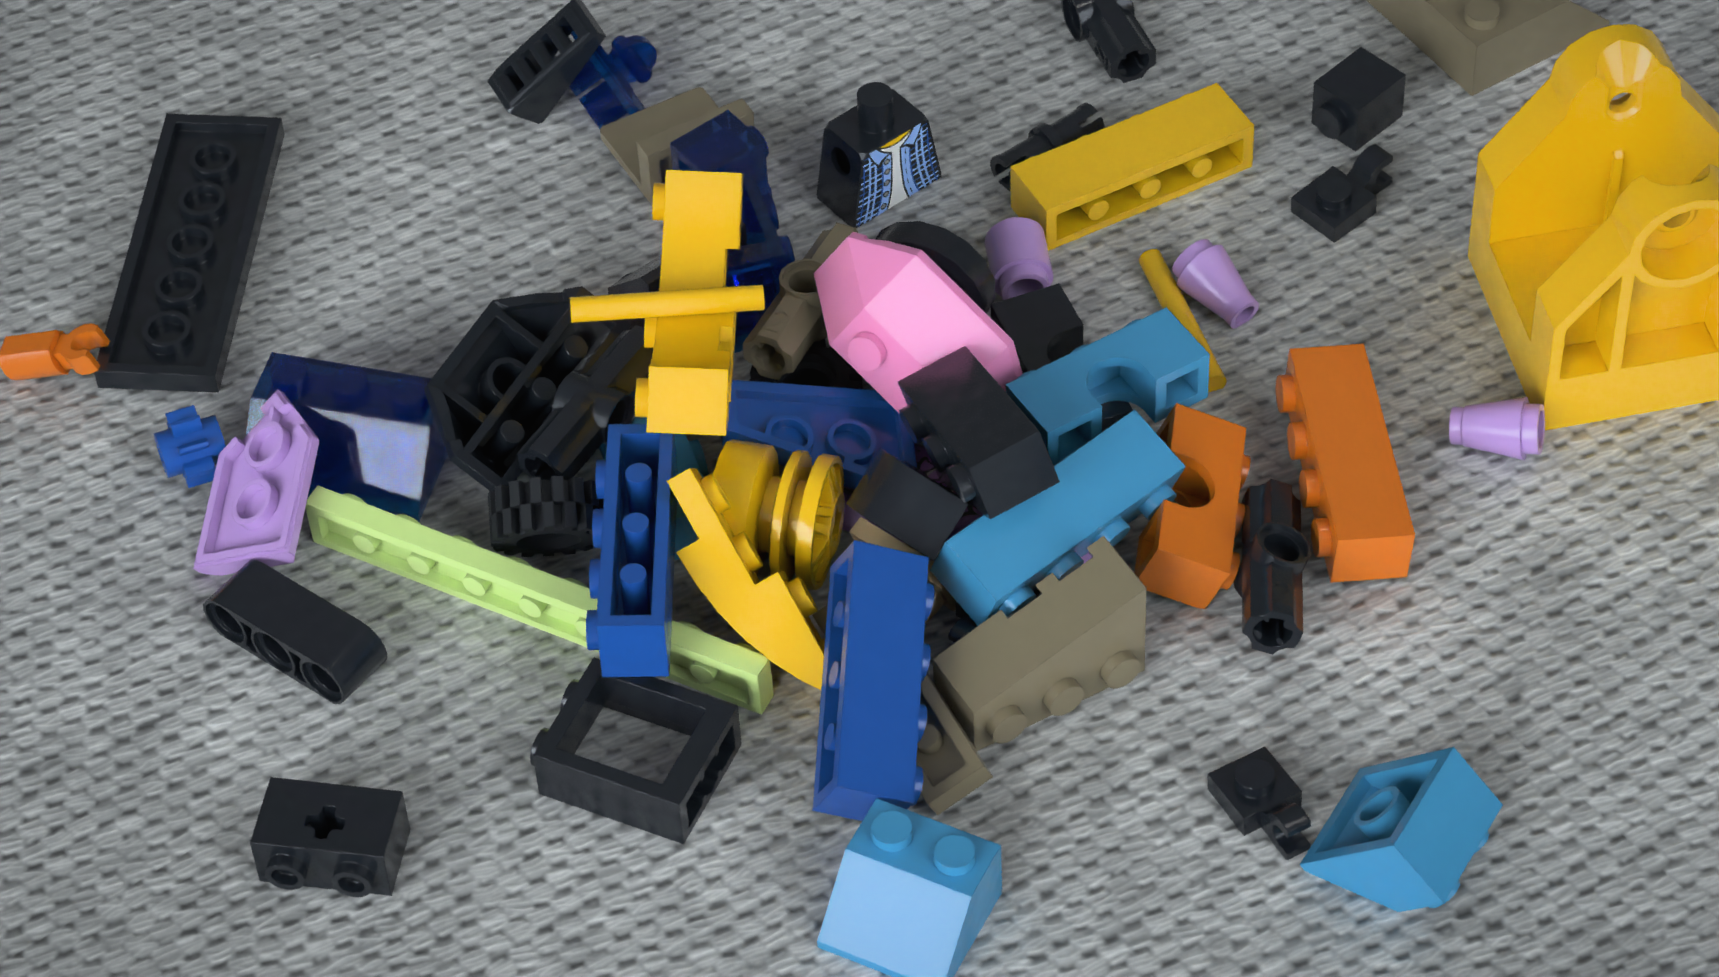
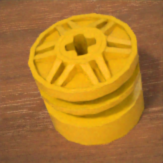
M735 439L727 441L719 454L713 475L730 503L731 508L722 514L734 536L744 531L754 545L762 563L766 554L769 553L771 575L784 570L789 581L796 574V578L799 576L807 589L818 590L822 587L827 577L843 529L845 513L844 471L840 457L822 454L817 457L812 466V458L808 451L796 450L792 452L782 476H780L778 454L773 445ZM758 568V569H756V570L754 571L756 575H757L758 571L760 570V568Z

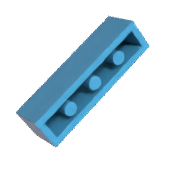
M1134 409L1054 465L1059 483L992 519L987 518L985 515L981 516L944 543L930 571L977 626L1000 610L1009 618L1036 598L1037 595L1034 591L1037 589L1036 584L1051 573L1060 581L1083 565L1084 561L1081 557L1089 552L1087 547L1104 536L1114 547L1130 531L1131 527L1128 524L1141 514L1147 520H1150L1164 499L1173 502L1177 494L1172 488L1186 466Z

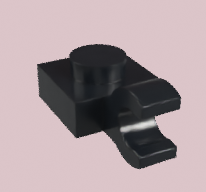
M1373 144L1358 156L1347 175L1332 166L1291 197V212L1335 243L1376 213V194L1392 183V177L1382 169L1393 161V156L1377 144Z
M1266 747L1260 748L1208 773V790L1244 836L1262 828L1286 860L1310 849L1309 841L1301 833V831L1311 827V821L1302 809V790Z

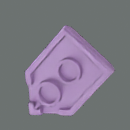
M280 390L274 392L260 408L265 415L245 438L241 440L235 436L219 453L193 568L199 573L219 576L234 574L249 560H258L269 567L294 563L320 440L287 396Z

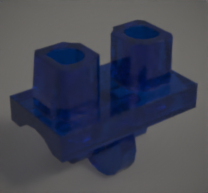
M573 30L571 35L576 40L578 36ZM623 35L617 36L612 41V49L609 55L599 45L569 86L577 97L600 79H603L601 84L579 99L599 129L620 119L627 113L631 115L646 109L629 84L636 81L646 83L652 77L651 70L656 63L657 53L652 43L644 36L635 35L627 38Z

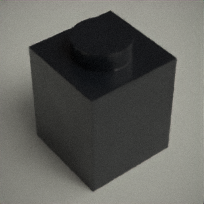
M1360 47L1314 82L1311 123L1326 137L1337 139L1356 152L1402 117L1406 74Z

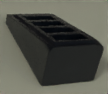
M571 0L510 55L490 76L488 83L510 114L540 124L555 107L606 35L583 1ZM574 30L578 38L572 42L569 36Z

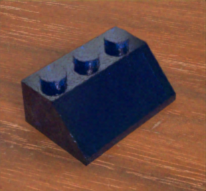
M272 352L250 399L246 435L265 415L260 408L274 392L280 390L287 396L320 440L308 497L319 485L340 494H353L371 506L395 515L405 514L420 522L448 455L424 392V388L432 378Z

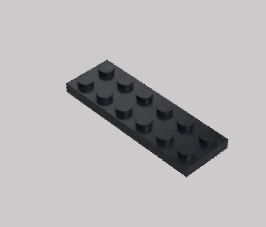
M166 114L104 333L110 342L107 347L100 348L97 358L100 368L99 371L94 372L98 388L219 393L285 135L280 117Z

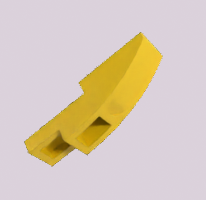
M689 468L667 480L699 540L676 552L695 584L716 611L744 640L780 668L799 680L821 690L825 638L822 639L809 617L816 613L818 608L802 579L798 576L789 581L783 570L761 582L759 581L754 571L762 567L763 563L747 534L743 531L734 536L722 513L730 509L731 506L712 473L702 478L697 468Z

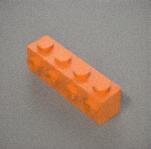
M1364 344L1289 349L1286 374L1278 375L1276 378V402L1280 413L1288 412L1290 422L1287 428L1288 451L1291 460H1300L1299 494L1303 508H1312L1313 511L1311 542L1315 557H1324L1330 583L1407 577L1415 532Z

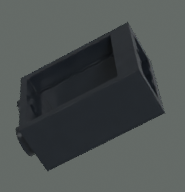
M593 657L580 680L573 679L567 686L561 702V711L551 727L541 729L534 740L530 762L532 766H535L539 794L684 844L742 745L738 705L655 677H602L600 659ZM603 707L690 736L663 784L575 755V752Z

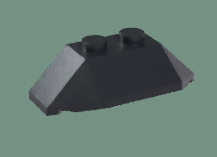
M583 286L564 289L562 292L535 293L492 300L424 388L449 460L489 491H494V487L499 485L509 486V482L517 480L523 472L519 468L517 453L552 413L555 394L564 378L575 370L587 373L623 330H628L632 325L625 319L571 323L570 297L594 296Z

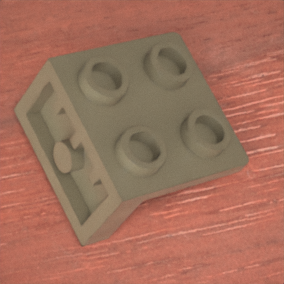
M696 87L600 128L601 140L651 205L654 182L665 183L666 170L736 173L757 164L754 112L743 98L718 107L702 87Z

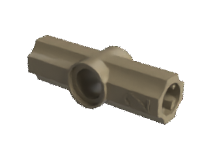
M836 223L832 229L823 230L802 260L791 262L781 270L779 275L780 292L743 342L744 359L757 369L759 375L779 381L782 375L793 373L814 342L828 337L813 273L852 232L858 233L856 227Z

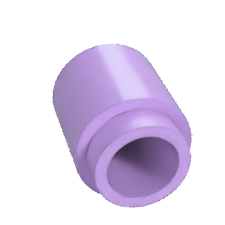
M1011 217L995 224L987 232L985 248L989 268L995 278V292L1003 300L1051 286L1053 282L1052 266L1045 233L1038 222L1024 217Z

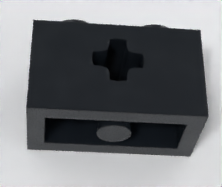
M270 777L250 840L259 881L270 882L276 887L287 890H295L302 886L334 889L351 897H364L368 894L392 896L410 834L403 791Z

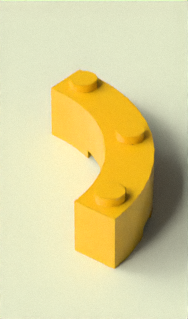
M666 170L665 183L654 182L652 220L663 221L659 291L730 287L726 286L728 249H740L743 173ZM737 312L645 318L644 348H653V353L649 365V378L636 379L635 417L647 418V433L726 436L729 422V402H731Z

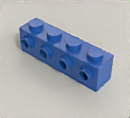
M608 424L606 460H596L597 499H604L603 509H593L594 548H601L600 559H590L591 599H598L597 610H587L586 642L587 650H599L602 677L669 676L677 499L667 480L678 475L675 435L671 433H647V424Z
M854 540L830 566L812 811L863 821L876 798L908 809L910 806H914L920 797L923 786V769L920 766H916L917 745L924 734L927 723V708L925 705L920 704L921 682L928 672L931 659L930 645L924 643L925 621L931 613L935 594L933 584L927 583L929 557Z

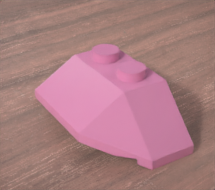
M852 232L813 273L829 345L898 413L900 409L907 406L898 381L964 346L970 350L1005 392V384L1016 380L1023 374L1013 339L921 249L886 240L868 239L867 235Z

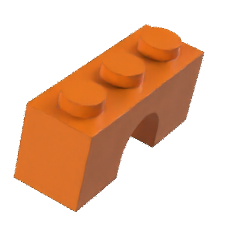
M1176 403L1156 434L1186 467L1172 488L1177 494L1174 499L1177 503L1164 499L1139 536L1134 573L1147 588V591L1196 608L1206 609L1220 588L1228 590L1231 587L1238 572L1240 554L1233 551L1234 539L1241 529L1245 516V505L1239 503V492L1246 481L1251 458L1244 454L1246 427Z

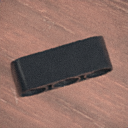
M249 560L203 603V611L206 618L220 635L333 704L344 702L387 660L385 645L369 626L258 560Z

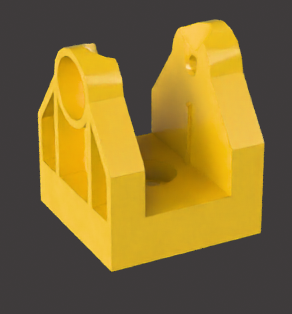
M1635 24L1610 25L1591 31L1571 43L1555 61L1549 79L1478 153L1468 258L1529 403L1543 404L1545 430L1719 400V115L1676 72L1658 37L1651 30ZM1627 93L1619 99L1612 100L1618 94Z

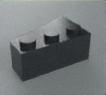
M966 346L898 381L907 406L899 410V414L908 433L916 444L923 442L939 480L958 494L964 503L969 502L987 518L992 519L1060 482L1040 431Z

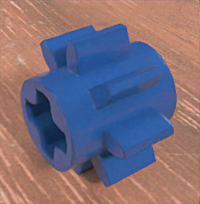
M194 405L165 413L168 429L154 433V439L167 478L183 474L188 488L213 481L216 469L215 464H217L219 453L226 447L216 416L212 415L200 419Z

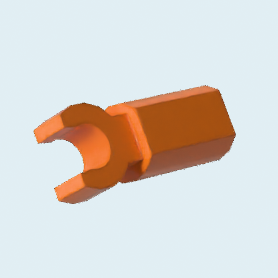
M92 323L83 324L68 334L63 331L52 330L6 336L0 349V367L11 380L68 375L70 369H74L77 374L81 375L92 374L99 371L100 364L90 351L94 348L107 347L110 340L98 325Z

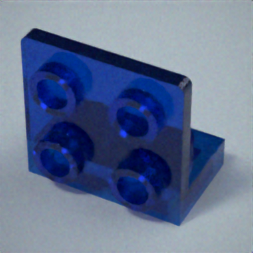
M754 175L743 177L742 200L747 245L741 246L740 249H728L726 286L763 285L765 309L737 312L734 353L743 351V342L780 292L779 275L781 270L787 264L795 261L788 235H777L776 230L779 229V220L771 194L761 195Z

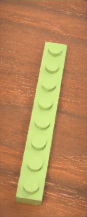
M318 485L308 497L305 509L313 542L587 647L586 614L587 610H597L598 599H591L590 589L582 582L573 578H560L532 567L521 558L515 556L505 557L481 548L466 537L460 535L450 536L426 527L408 515H395L376 508L353 494H340ZM672 620L669 676L665 678L762 715L774 697L770 660L750 645L744 643L734 644L707 634L692 623Z

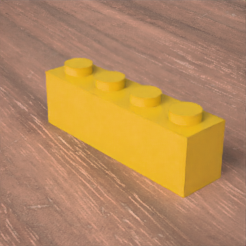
M1218 83L1212 84L1010 166L1011 208L1018 217L1032 219L1042 226L1048 251L1252 167L1254 124Z

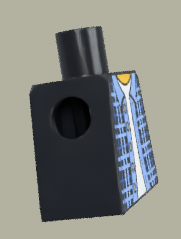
M871 82L861 86L857 91V106L829 121L824 128L817 199L849 226L860 227L941 178V169L928 119L920 110L884 83Z

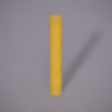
M1158 249L1145 251L1139 257V264L1162 309L1167 307L1210 354L1208 392L1223 389L1227 379L1161 252Z
M763 285L570 297L571 323L760 311L765 309Z

